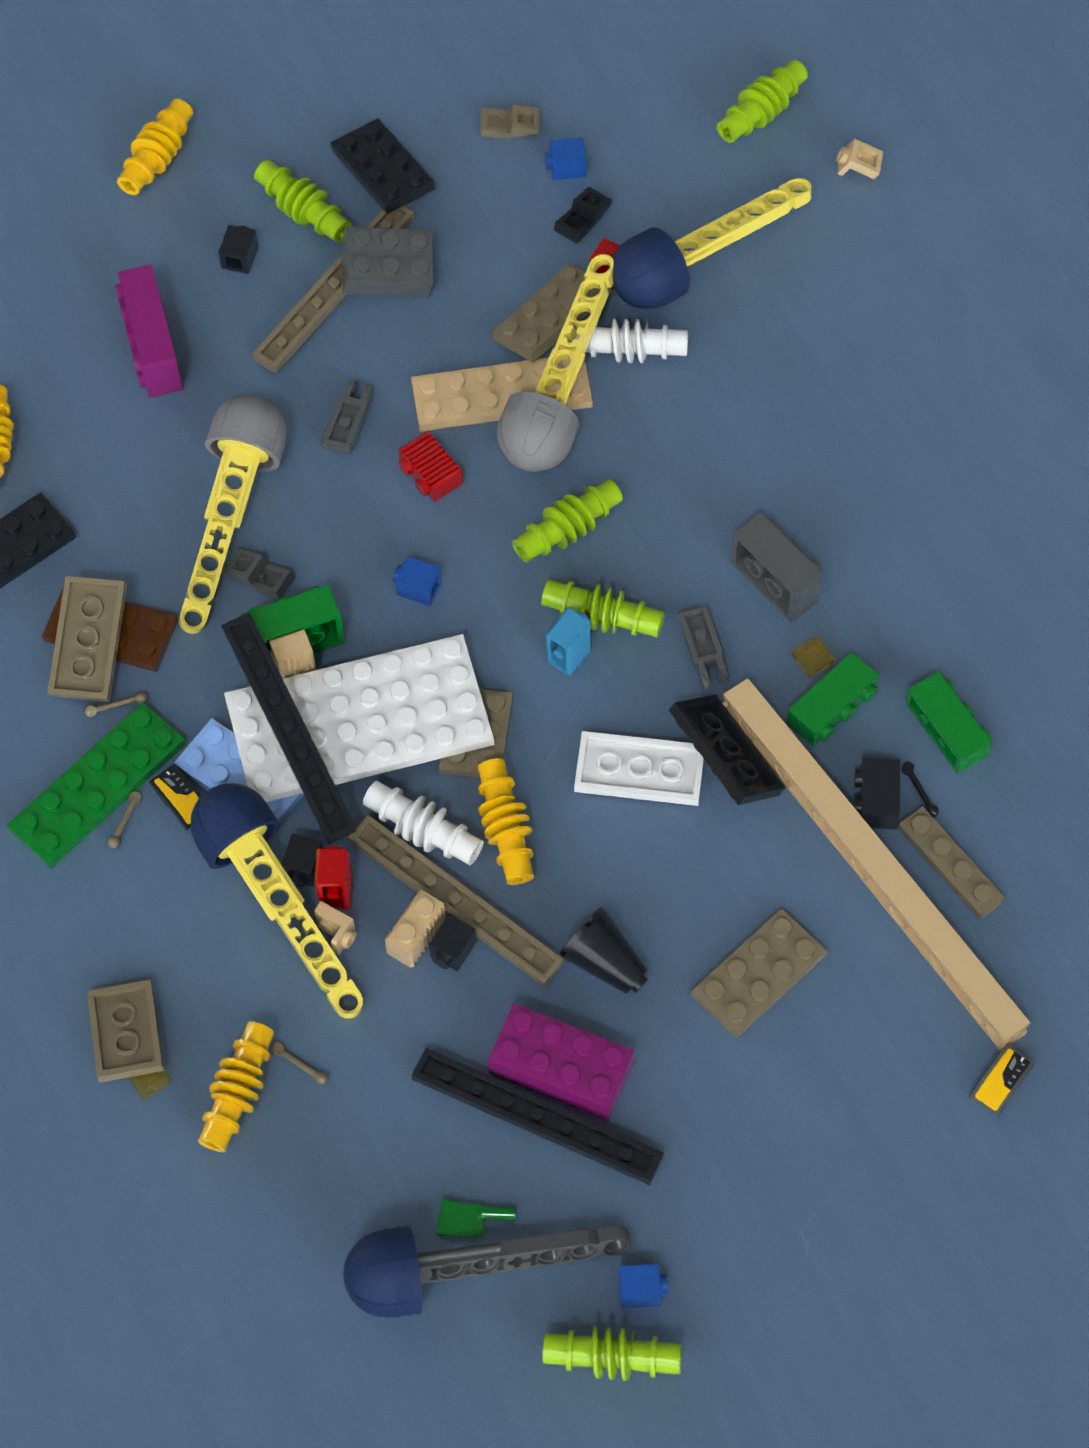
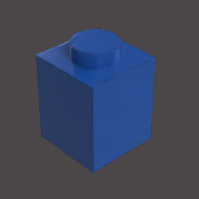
M583 137L549 141L550 152L545 153L546 170H552L553 180L586 177V155Z
M407 556L403 565L397 566L393 576L397 595L431 606L442 583L441 568Z
M659 1264L619 1266L618 1278L621 1309L661 1306L662 1295H668L667 1275H660Z

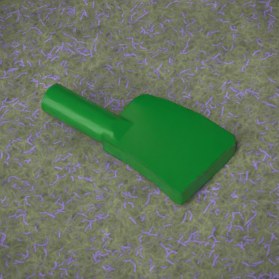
M442 1199L437 1233L440 1236L456 1238L479 1236L484 1233V1220L516 1221V1207H487L479 1204H466Z

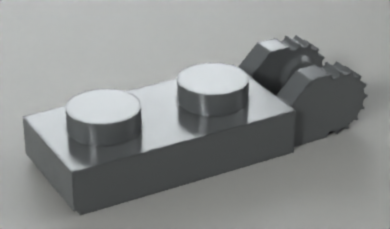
M351 379L348 381L343 395L340 394L322 438V448L346 455L351 454L368 412L374 393V385L367 384L361 398L357 399L354 398V394L357 391V381Z
M707 605L677 612V618L694 669H697L702 688H710L711 681L709 674H707L706 666L714 664L718 680L722 685L727 684L729 679L724 664V654Z

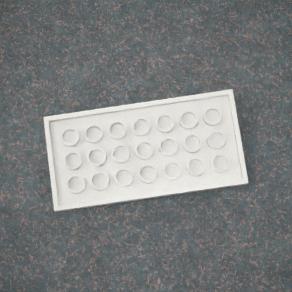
M463 634L282 678L335 785L494 745V737ZM251 687L225 692L224 695L247 786L258 792L265 802L302 794L299 784Z

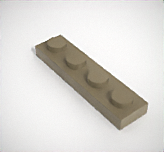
M923 806L898 824V830L979 920L1004 903L1005 897Z

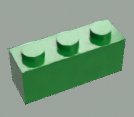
M851 652L788 709L786 724L813 747L820 740L825 742L833 735L836 726L842 720L847 722L852 718L859 704L863 701L869 702L876 695L879 674Z
M937 672L908 688L905 703L957 774L988 757L992 744L991 736L984 727H980L974 720V714L969 705L962 703L957 697L956 689L950 680H945L940 672Z

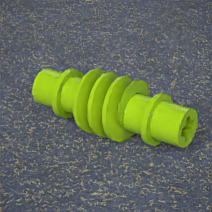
M791 60L784 67L775 68L771 72V77L759 76L746 89L742 90L738 96V105L730 106L727 109L726 116L717 123V131L721 138L728 143H733L742 135L747 136L752 133L754 127L764 128L768 122L774 120L775 116L781 114L782 110L788 108L789 97L795 96L799 90L798 87L808 78V72L804 65L797 60Z
M270 159L263 161L257 167L254 179L265 187L267 195L270 197L277 196L276 207L280 211L284 212L289 218L300 224V226H306L311 223L314 225V231L317 234L327 235L336 243L342 241L346 226H352V223L341 215V210L338 206H329L326 203L328 197L324 190H319V186L315 183L311 184V180L308 177H303L299 180L293 178L290 169L279 167Z
M607 479L596 487L587 486L584 489V494L579 498L575 495L567 494L563 496L562 500H557L552 506L544 508L542 512L543 521L538 524H528L526 532L512 540L516 554L523 562L527 563L540 554L544 556L550 554L551 547L555 544L559 548L566 549L568 548L567 541L576 543L577 535L585 537L587 535L586 529L589 531L595 530L596 524L594 519L597 517H607L609 509L622 502L623 496L619 487L611 479Z
M548 580L541 599L542 606L559 610L560 615H562L566 608L584 613L591 621L590 628L592 630H596L601 624L602 632L606 634L613 626V634L620 627L631 630V635L635 637L638 633L658 638L665 618L664 611L646 607L645 601L641 600L639 604L625 601L624 590L620 591L616 599L613 598V587H609L604 596L601 595V584L599 583L594 591L590 592L589 588L585 590L575 587V582L573 581L563 584Z
M593 1326L592 1336L576 1335L575 1330H569L568 1335L545 1333L543 1364L565 1365L566 1371H572L573 1366L593 1367L596 1379H601L605 1368H607L609 1380H615L620 1369L623 1381L629 1380L632 1371L650 1372V1377L656 1378V1373L680 1374L682 1343L659 1342L658 1336H653L652 1341L635 1340V1329L630 1340H627L624 1328L620 1329L617 1339H613L611 1327H607L603 1338H600L597 1326Z

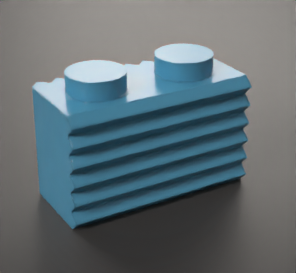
M566 608L545 634L547 644L546 661L568 676L573 675L576 667H579L580 662H583V658H587V654L590 653L591 621L588 616L580 611L575 612L570 608Z

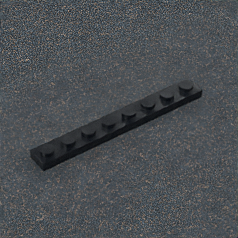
M250 612L222 624V630L328 845L357 832V828Z
M425 1048L411 1075L413 1081L647 1185H651L664 1157V1152L428 1048Z

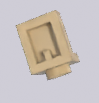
M854 138L846 147H842L837 155V174L843 176L849 169H852L875 179L880 174L883 151Z
M320 901L314 910L317 926L328 935L333 936L335 933L331 941L332 950L335 954L340 955L344 948H350L356 938L357 933L355 932L354 920Z

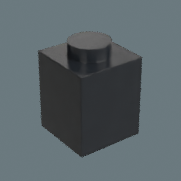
M228 225L219 249L222 269L249 274L258 249L256 230L246 226Z
M291 834L281 865L296 887H303L304 885L314 887L316 850L324 849L321 840Z
M448 914L429 944L432 961L441 968L448 969L450 967L458 972L477 942L476 928Z

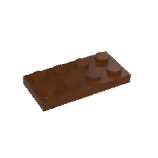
M63 588L42 634L43 640L55 644ZM125 602L116 661L157 672L178 623L177 615Z

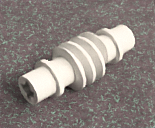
M613 318L612 327H598L596 325L585 353H591V357H596L597 353H614L617 363L622 362L624 353H626L628 363H633L636 353L640 363H645L647 355H662V359H667V355L687 356L688 330L668 329V325H663V329H649L648 321L645 329H642L639 319H636L633 329H630L628 319L624 320L622 328L619 329L617 320Z
M375 781L369 787L364 796L363 805L378 813L379 820L383 822L391 820L396 823L394 829L396 835L402 834L403 839L406 841L413 840V844L416 847L420 848L423 846L424 851L428 853L435 847H438L444 851V857L450 859L454 856L468 865L473 864L479 856L484 841L467 832L468 828L466 825L460 824L456 826L444 820L447 813L446 808L442 807L434 814L436 803L431 801L424 809L426 797L423 795L414 802L403 796V790L398 787L391 789L378 781Z

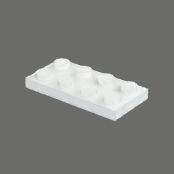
M582 731L574 792L698 806L704 758L694 748L693 743Z

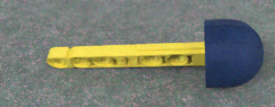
M802 178L792 179L780 185L779 189L763 194L676 241L661 229L654 227L637 234L625 241L613 257V287L627 304L643 309L659 308L680 298L689 289L688 266L788 214L792 208L797 209L811 200V183ZM773 202H782V204H772V203H773ZM755 213H757V214H762V215L752 216V215H750V214H755ZM707 237H718L716 239H706ZM692 248V249H696V250H693V251H685L684 249Z
M226 783L209 789L198 799L191 814L192 836L203 858L211 869L222 868L232 863L235 865L269 919L277 921L320 989L327 993V999L335 1012L345 1019L356 1017L363 1007V998L352 979L347 981L346 970L302 905L305 901L266 842L278 830L280 822L263 797L248 786ZM260 864L268 865L272 870L271 876L265 880L256 878L253 873L255 867ZM274 891H285L289 896L288 902L282 906L273 904L270 897ZM293 917L296 920H304L302 928L308 936L300 943L297 942V940L301 939L298 929L296 927L289 928L291 926V918ZM311 942L319 943L323 948V953L317 958L308 957L304 951L307 944ZM326 969H336L340 973V980L335 984L325 983L322 979V974ZM344 995H352L357 999L358 1005L354 1010L345 1011L339 1005L340 998Z

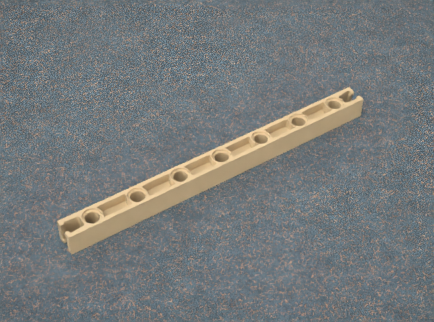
M747 678L723 694V699L725 700L723 705L769 767L998 1049L1003 1051L1007 1044L1011 1045L1026 1035V1028L1030 1025V1021L752 682Z

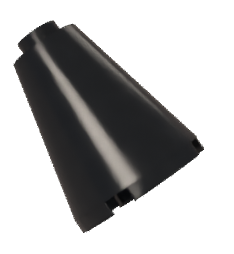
M599 907L591 915L590 921H587L577 930L558 955L625 994L630 990L636 994L648 980L644 976L648 969L607 911Z

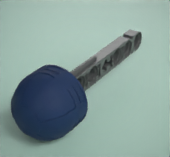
M407 1225L405 1227L386 1228L385 1230L375 1231L360 1239L350 1250L345 1260L343 1277L349 1297L361 1310L371 1315L385 1318L411 1316L412 1314L418 1315L422 1312L421 1284L583 1261L596 1256L597 1258L617 1256L627 1252L631 1247V1242L625 1226L611 1225L598 1227L596 1230L584 1229L417 1253L411 1227Z

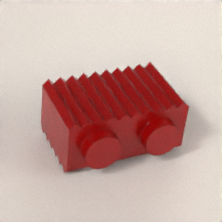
M429 431L424 432L398 449L400 459L398 460V465L406 476L411 474L416 480L415 485L418 491L423 496L428 494L434 502H437L438 499H441L443 496L451 493L453 489L463 484L461 468L444 451L443 447L440 446Z
M327 846L324 849L316 850L315 888L319 903L322 901L335 909H349L352 901L353 876L348 851L339 846Z

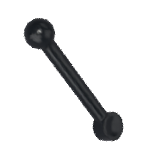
M911 762L903 763L902 773L909 776L926 805L927 811L932 817H936L939 813L938 807L932 805L914 774V765Z

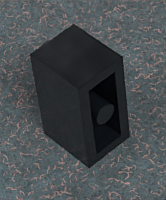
M862 758L861 769H855L854 788H860V797L854 798V808L871 828L897 830L900 817V760Z

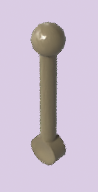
M139 692L134 697L98 706L88 704L85 706L84 712L87 717H94L99 711L135 702L145 703L148 696L144 692Z
M133 791L129 794L130 803L114 836L108 839L107 843L111 848L119 846L120 835L135 805L140 804L142 801L141 794L138 791Z
M275 1042L272 1045L271 1050L275 1056L282 1055L313 1076L319 1085L327 1083L328 1076L326 1073H318L287 1052L281 1042Z

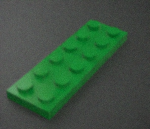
M141 702L9 822L7 828L52 869L126 801L131 792L139 789L186 745V741L146 704Z

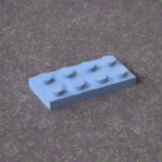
M212 718L173 763L186 777L207 791L215 786L226 783L247 786L234 732ZM302 793L266 803L281 824L304 795Z

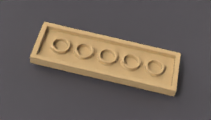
M549 357L537 359L534 363L526 360L411 377L419 432L499 421L508 398L512 394L517 392H535ZM562 360L557 365V368L564 369L568 367L571 360ZM583 360L566 402V406L571 410L593 407L585 360ZM552 384L547 389V392H557L561 388V384Z

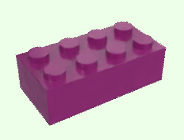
M152 264L119 271L120 283L115 284L140 388H147L149 398L183 390Z
M513 1003L488 1058L489 1074L609 1121L634 1065V1050Z

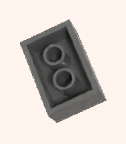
M346 226L342 238L343 294L428 297L433 285L432 230Z
M760 512L733 533L731 563L791 623L818 603L822 578L820 566L813 559H808L793 539L786 538L774 520L767 519Z

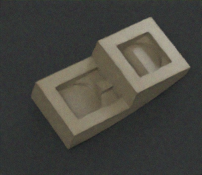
M512 104L509 111L482 107L480 111V136L496 138L524 137L538 134L540 131L539 108Z

